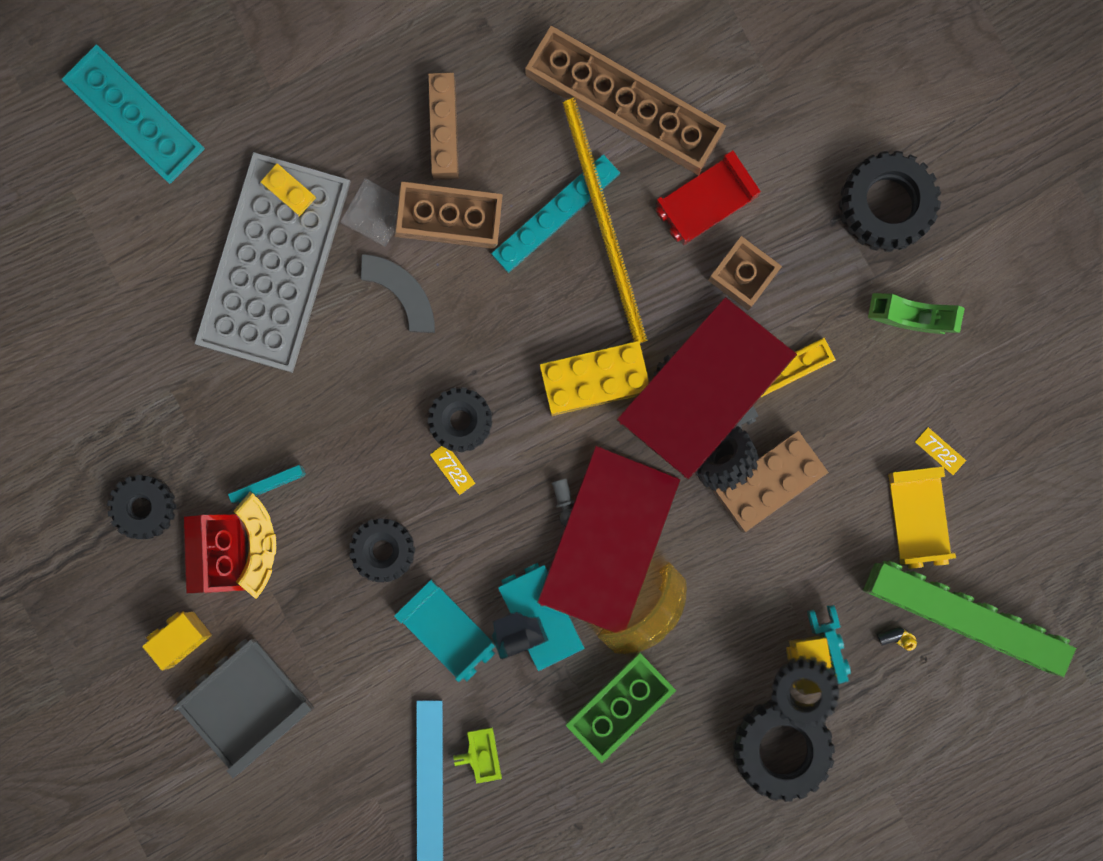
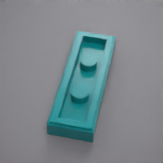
M298 465L230 493L228 496L231 503L239 504L249 492L258 496L302 478L306 473L303 466Z

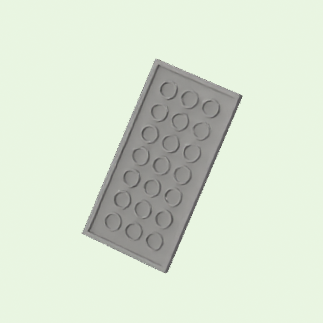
M253 152L195 345L293 373L351 183L350 180ZM276 164H279L316 197L300 217L261 184L262 179Z

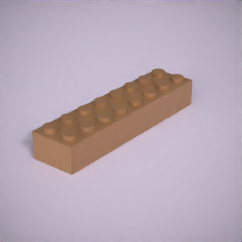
M550 26L525 68L526 77L566 100L574 98L573 100H576L574 103H577L578 107L697 175L700 174L726 128V125L553 26Z

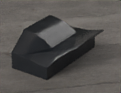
M515 612L493 621L494 632L492 638L500 659L511 657L548 641L539 616L529 618L519 612Z

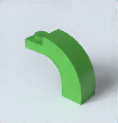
M873 293L868 318L887 325L926 333H960L965 308L958 305L925 304L907 300L894 294Z

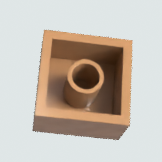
M741 236L708 281L749 311L782 266Z

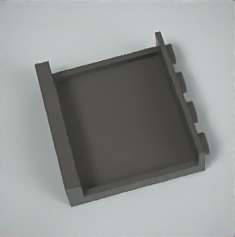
M244 639L234 648L236 653L230 658L225 656L215 664L217 670L211 675L205 673L195 682L197 687L192 692L188 690L183 692L176 699L178 704L173 707L174 711L179 710L229 768L227 772L232 778L238 776L315 708L256 639H251L249 642L247 639Z

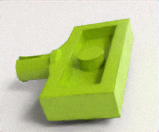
M493 727L468 731L470 745L468 753L453 755L455 766L470 763L475 773L476 784L502 779Z

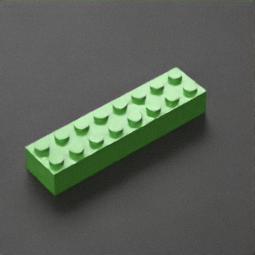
M883 561V563H874L863 589L864 592L1049 674L1065 676L1076 650L1075 647L1069 645L1070 640L1056 634L1048 633V635H1045L1046 630L1034 624H1020L1021 618L1009 613L1001 612L998 614V608L987 603L977 602L975 604L973 603L974 598L961 592H954L952 594L949 592L950 587L942 583H934L932 581L927 583L925 582L926 577L914 571L902 572V566L894 562Z

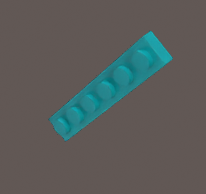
M604 154L593 163L595 164L593 167H596L594 170H597L595 173H598L596 176H599L597 179H600L598 182H601L598 185H601L599 188H602V190L620 175L617 168ZM584 173L580 174L491 253L507 273H510L591 201Z

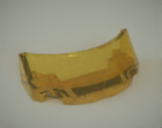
M667 562L658 571L662 576V584L659 587L662 594L655 607L643 620L620 632L613 633L602 629L597 634L614 653L627 654L646 650L662 641L675 628L685 607L687 586L686 579L671 563Z

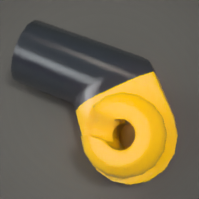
M901 627L877 634L881 646L895 642L905 650L911 651L917 645L915 636Z

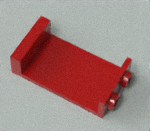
M732 150L724 156L722 161L664 199L662 197L657 199V208L655 210L662 221L667 220L671 226L669 232L676 242L681 241L684 246L756 199L761 191Z

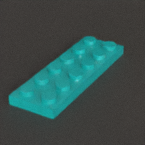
M97 44L61 79L169 184L205 149Z

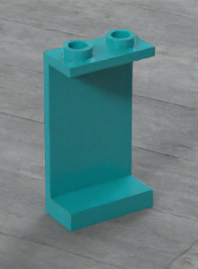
M538 563L524 569L526 574L519 578H516L515 574L501 580L503 585L498 588L511 614L519 612L529 618L539 616L548 641L528 649L537 670L540 671L585 648L569 615L537 603L548 572L545 565L539 567Z
M430 580L394 616L456 677L455 680L458 683L462 679L467 682L477 672L474 667L481 660L486 663L495 654L492 650L495 647L494 642L433 580Z

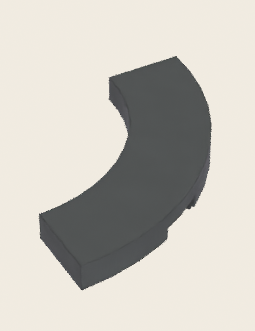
M362 254L361 280L382 285L398 297L408 316L409 332L435 333L434 315L430 302L416 279L405 269L389 260Z

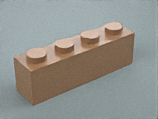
M454 73L429 74L432 175L434 180L459 179Z

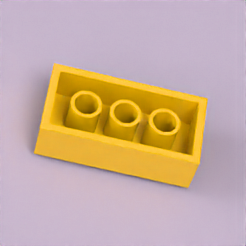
M639 341L540 364L551 416L636 397L649 384Z

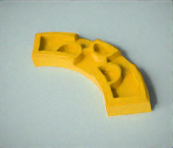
M249 492L233 511L244 524L249 541L248 559L243 572L236 582L257 599L272 573L271 569L274 555L276 554V536L266 508L253 493Z

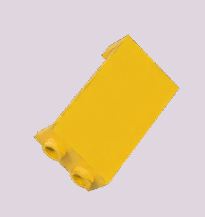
M944 467L889 473L900 564H908V569L924 567L923 562L933 561L934 566L949 564V559L956 558V554L951 553L941 483V477H945Z

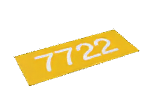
M929 427L915 441L916 444L952 475L966 461Z
M441 446L430 454L459 495L476 484L453 451Z

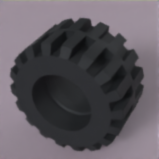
M799 656L797 660L792 658L787 664L784 663L780 667L779 672L776 673L771 694L774 708L776 711L779 710L781 712L780 717L783 720L788 718L789 724L793 726L795 722L800 723L802 728H806V724H811V727H815L820 721L824 723L829 715L832 716L837 706L839 697L838 678L834 676V670L826 666V662L823 660L821 662L816 661L817 657L811 656L810 659H805V656ZM798 679H810L820 687L821 697L811 704L800 703L792 697L790 686Z

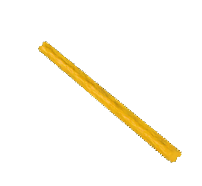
M571 98L562 102L565 109L564 112L570 125L569 127L574 139L573 142H575L574 145H576L575 148L577 149L582 172L585 176L584 179H586L585 182L594 206L593 209H595L594 212H596L595 215L598 218L597 221L603 236L602 239H604L603 242H605L604 245H606L605 248H607L606 251H608L607 254H609L608 257H610L609 260H611L610 263L613 266L611 269H613L612 272L615 275L614 278L619 290L620 299L622 300L621 302L623 303L622 305L624 306L623 309H625L624 312H626L625 315H627L626 318L629 321L628 324L632 333L631 336H633L632 339H634L633 342L639 341L642 343L648 340L639 318L640 315H638L640 313L637 312L639 309H636L638 306H635L637 303H634L636 300H633L635 297H632L634 294H631L633 291H630L632 288H629L631 285H628L630 282H627L630 279H627L629 276H626L628 273H625L627 270H624L626 267H623L625 264H622L624 262L621 261L623 258H620L622 255H619L622 252H619L621 249H618L620 246H617L619 243H616L618 240H615L617 237H614L616 234H613L615 231H612L614 228H611L613 225H610L612 223L610 222L611 219H609L610 216H608L610 212H607L609 209H606L608 206H605L607 203H604L606 200H603L605 197H602L604 194H601L603 191H600L602 188H599L601 185H598L601 182H598L600 179H597L599 176H596L598 173H595L597 170H594L596 167H593L595 164H592L594 161H591L593 158H590L592 155H589L592 152H589L591 149H588L590 146H587L589 142L586 143L588 139L585 140L587 136L584 137L586 133L583 134L585 130L582 131L584 127L581 128L583 124H580L582 123V121L580 122L581 118L579 119L581 115H578L580 112H577L579 109H576L578 107L575 106L577 103H574L576 100Z

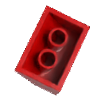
M236 514L184 517L186 593L244 591L245 589L236 582L246 565L245 526Z

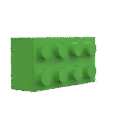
M638 652L566 722V727L603 763L676 690Z

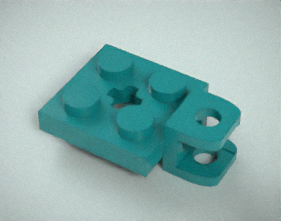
M827 606L830 622L820 625L818 624L815 611L808 610L807 615L812 633L827 638L834 676L838 678L839 684L848 682L847 675L851 674L848 660L843 659L840 650L844 649L841 634H837L834 630L841 628L835 606Z

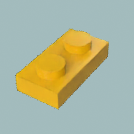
M276 164L261 181L262 185L299 217L316 199L315 195L279 164Z

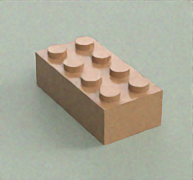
M401 182L394 237L495 249L498 244L503 194Z
M797 431L760 457L759 461H756L758 464L757 470L752 469L754 475L751 478L746 477L745 484L741 485L739 482L736 484V489L732 490L729 486L727 491H721L718 487L713 492L743 533L829 472L801 433Z

